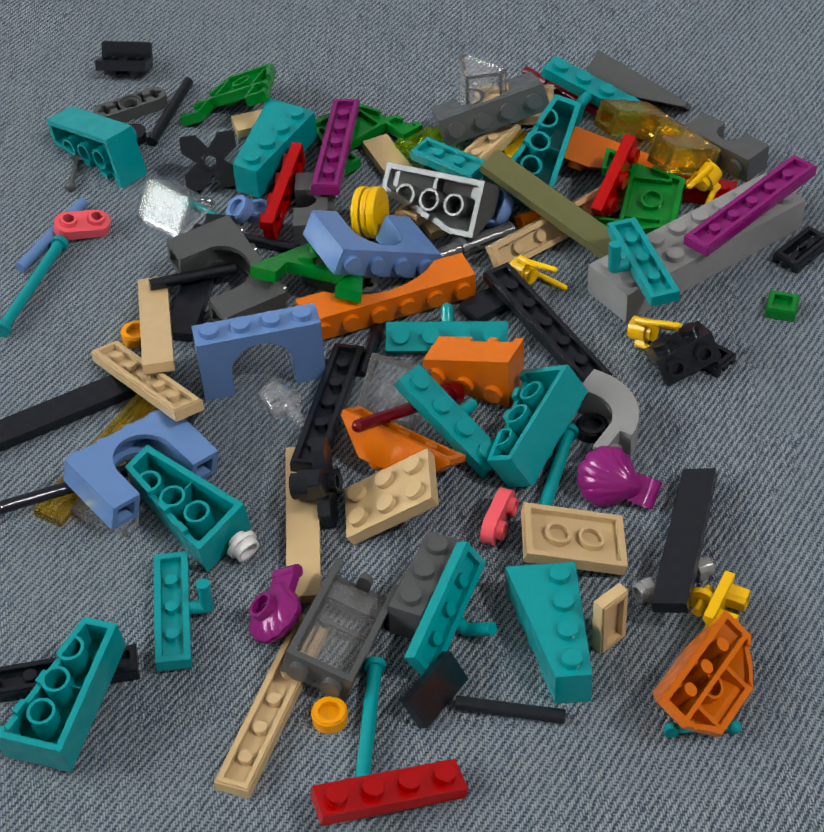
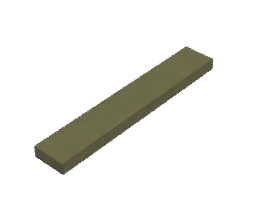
M497 149L481 164L479 172L597 257L602 258L609 254V242L612 240L607 234V227L502 151Z

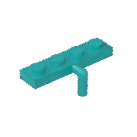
M554 56L543 67L540 75L579 96L576 101L582 104L574 127L580 125L585 107L589 102L631 125L644 113L647 105L635 96L619 90L612 84L602 81L591 75V73L557 56Z
M636 217L607 223V234L612 240L609 242L608 270L611 273L629 270L650 307L679 301V288Z
M444 303L441 306V322H386L385 351L386 354H427L439 336L472 337L474 341H487L491 337L498 338L499 342H508V321H453V306L450 303Z
M420 364L397 380L394 387L455 451L466 455L465 461L482 479L493 471L487 459L494 441L471 418V415L478 406L475 399L469 398L459 406Z
M467 541L456 542L404 656V659L421 676L442 651L448 650L456 631L463 637L494 636L497 633V626L494 622L468 623L463 617L486 564V561Z
M188 552L153 555L156 670L159 672L193 668L191 615L213 611L214 601L210 581L206 578L199 579L196 582L199 600L190 601Z

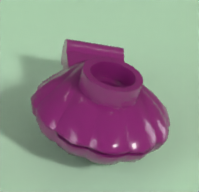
M600 446L588 452L578 466L577 484L582 496L594 506H606L608 508L626 499L653 509L662 482L637 473L629 455L625 454L620 447Z
M300 564L274 570L269 590L259 594L253 600L249 609L251 615L249 631L255 642L275 643L289 635L297 625L302 611L300 597L295 592L299 577L303 575V569Z

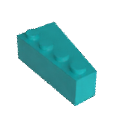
M568 364L521 370L519 379L522 381L521 386L514 388L511 396L515 402L512 409L506 410L504 414L505 428L498 431L487 459L489 465L508 488L528 487L536 482L546 461L552 456L555 446L566 432L567 426L581 407V403L588 393V390Z

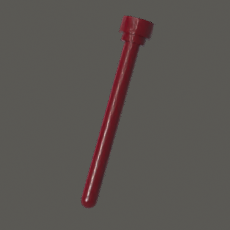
M449 381L440 385L458 405L463 402L464 389L460 383ZM407 402L353 421L352 429L357 433L412 415L418 411Z

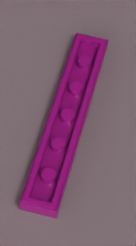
M333 99L311 183V195H340L360 111V100Z
M795 155L791 156L684 236L683 244L706 257L815 176L817 166Z

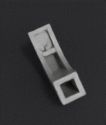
M594 369L582 383L588 390V393L583 399L579 411L586 414L596 413L602 415L607 419L608 427L593 445V450L600 446L620 447L631 458L638 441L639 407L637 400L630 389L621 381Z

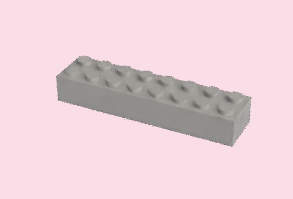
M764 173L646 234L679 288L680 293L802 228L806 200L792 192L707 257L683 244L684 236L767 175V173ZM608 255L589 264L588 292L624 322L630 321L634 315H641L656 307H650L629 270L619 273H611L608 270Z

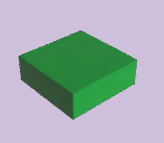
M770 290L764 317L795 322L800 295Z

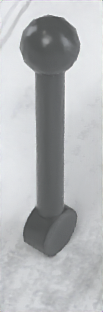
M75 155L72 158L74 166L70 180L65 184L66 190L70 192L76 189V175L79 165L83 163L79 155Z

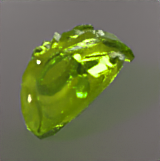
M428 126L404 140L402 138L397 139L395 147L404 151V155L410 158L409 151L425 138L429 137L441 143L443 138L439 129Z

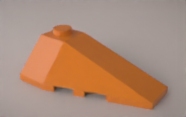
M575 126L563 160L568 162L567 167L582 172L583 168L602 171L606 148L617 151L620 143ZM640 151L639 164L649 168L655 166L677 174L679 165Z

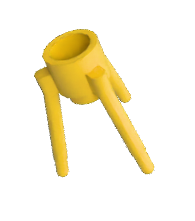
M705 162L698 171H695L686 180L685 189H691L695 186L700 191L709 190L710 192L705 204L712 201L721 188V185L718 183L722 178L721 169L712 162Z
M523 255L514 258L510 262V265L529 285L539 278L566 291L568 289L567 285L536 269L556 273L558 268L528 259Z
M634 315L629 321L627 335L635 340L634 347L645 349L650 346L647 344L649 341L656 340L659 329L679 331V328L683 325L680 322L654 320Z

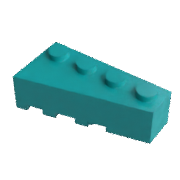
M555 94L511 159L554 188L582 103ZM511 195L514 200V203L528 207L520 200L515 198L513 195Z
M273 98L266 102L233 163L236 191L260 198L274 184L277 172H281L283 155L288 153L291 143H302L303 150L305 151L317 139L315 111Z
M73 106L46 119L54 144L73 156L79 155L89 167L96 165L102 169L100 170L101 175L107 179L114 177L117 179L116 185L122 189L148 174L137 143V133L132 125Z
M146 445L125 466L131 484L140 493L141 499L206 573L227 553L229 540L239 531L246 532L251 528L244 503L149 445Z
M575 562L506 566V596L515 609V616L519 625L525 631L527 643L531 652H534L538 660L540 672L554 703L591 701L592 668Z
M88 617L82 618L56 652L57 658L47 670L43 669L35 679V687L25 700L21 698L12 709V717L5 726L0 725V750L5 757L72 772L126 648L125 641L116 623Z

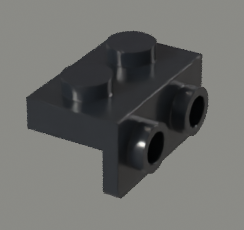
M102 41V57L95 60V70L104 71V75H118L119 71H129L130 76H142L144 72L153 68L152 43L142 41Z
M699 321L684 324L679 328V331L668 337L656 339L652 342L651 346L644 349L648 360L659 370L667 386L721 359V354L712 332Z

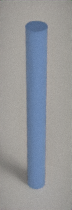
M80 197L66 212L83 211L88 203L84 198ZM54 225L15 264L19 272H25L51 244L52 238L56 235L54 233Z

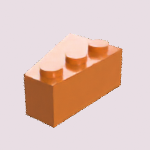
M439 336L423 358V368L439 385L449 381H457L463 387L464 395L509 408L513 402L511 396L514 388L520 387L522 383L519 375L521 370H524V338H515L513 342H499L498 338L491 337L487 341H474L472 337Z

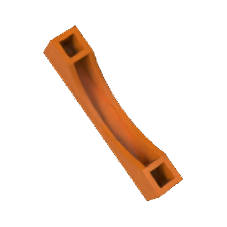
M458 253L434 260L427 270L402 286L388 291L362 295L361 303L334 297L335 293L323 291L295 299V304L298 306L315 303L321 322L322 339L326 340L374 326L375 323L381 324L385 321L388 322L437 308L444 303H454L476 295V274L463 253Z

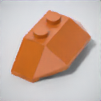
M361 406L342 410V419L358 457L369 462V466L375 470L381 471L426 448L435 456L436 474L465 461L466 455L392 421L357 433L352 429L353 421L374 413Z
M726 609L722 611L684 648L652 693L656 702L685 730L714 737L723 735L753 690V666L749 649L752 646L751 634Z

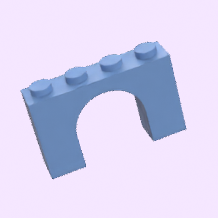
M312 210L303 232V236L334 275L417 278L429 268L434 260L441 257V253L409 216L385 215L376 236L379 244L355 233L337 211Z
M315 303L191 326L205 401L236 395L232 374L234 361L244 350L258 344H277L289 351L296 383L321 379L325 370L321 322Z
M153 410L142 419L125 425L121 430L107 437H102L94 444L81 451H75L65 458L64 482L111 530H114L137 517L140 504V493L117 471L116 467L124 460L135 457L146 445H149L203 479L216 472L218 450L186 419L175 422L162 411Z

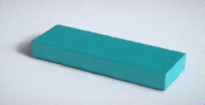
M429 137L409 151L411 160L442 173L480 180L484 176V174L479 172V169L485 160Z

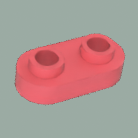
M102 210L62 212L54 219V233L65 237L67 240L99 238L109 233L111 219Z
M503 487L497 490L481 526V543L496 546L498 541L505 539L509 517L514 518L516 516L519 506V498H515L514 490Z

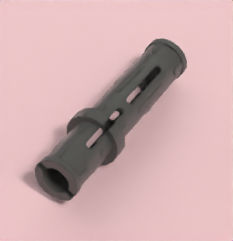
M508 221L480 232L475 239L461 236L452 243L438 247L437 250L441 253L440 258L463 253L467 259L471 254L486 249V246L515 232L516 229L513 223Z

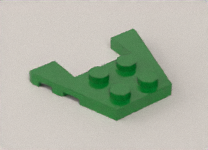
M272 62L226 78L209 92L210 98L198 101L193 106L194 112L184 113L179 117L183 126L186 127L202 122L214 108L223 105L225 108H229L237 104L241 99H245L248 107L268 101L276 74Z
M360 104V111L344 176L361 167L360 158L351 153V151L362 145V141L388 132L403 143H406L423 133L422 124L416 121L408 124L403 122V117L397 115L387 117L381 115L378 109ZM330 113L316 119V140L320 146L322 145Z
M606 148L602 164V175H606L617 152L616 150ZM637 162L636 165L631 166L628 172L629 181L620 218L592 216L606 227L609 222L636 217L645 234H648L679 218L686 179L653 166L649 168Z
M309 243L252 264L250 268V277L275 283L285 273H291L337 284L334 294L336 298L361 303L363 276L334 275Z

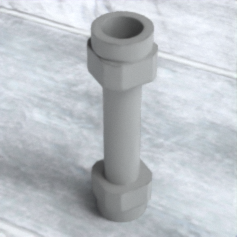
M707 555L700 556L695 579L697 582L706 580L709 576L715 574L714 564ZM646 577L632 585L634 597L639 604L652 601L657 579L652 580L650 577Z

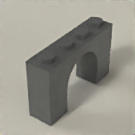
M530 71L506 80L509 90L488 101L473 105H460L456 99L431 107L438 132L445 143L451 146L542 113L549 104L543 82Z
M229 215L167 240L168 260L177 273L235 262L237 269L247 275L248 278L240 286L209 299V314L212 322L286 308V298L289 297V294L282 281L273 283L250 277L251 265L263 260L259 256L256 245L249 243L246 239L241 225L235 224Z

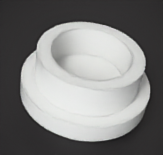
M251 530L246 532L239 531L229 540L227 554L232 559L236 558L239 562L249 559L259 548L260 544L256 540L257 535Z

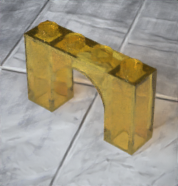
M602 99L593 122L595 126L610 136L624 137L626 133L652 142L653 146L647 161L665 173L693 174L705 162L715 164L721 150L648 102Z

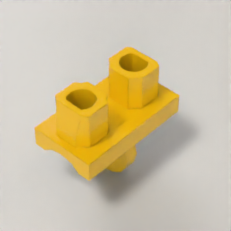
M725 570L714 593V588L708 584L704 585V587H694L690 606L693 608L692 613L695 616L700 617L704 613L703 621L706 624L704 629L727 607L745 612L750 601L751 590L734 584L735 573ZM728 611L739 622L740 615Z

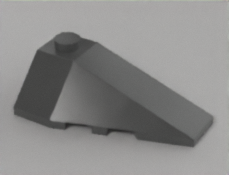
M598 50L586 70L591 75L612 84L629 95L635 96L642 102L690 111L692 108L688 102Z
M387 162L382 187L388 195L405 206L410 207L426 220L433 222L446 233L472 239L478 236L493 217L500 191V186L486 181Z

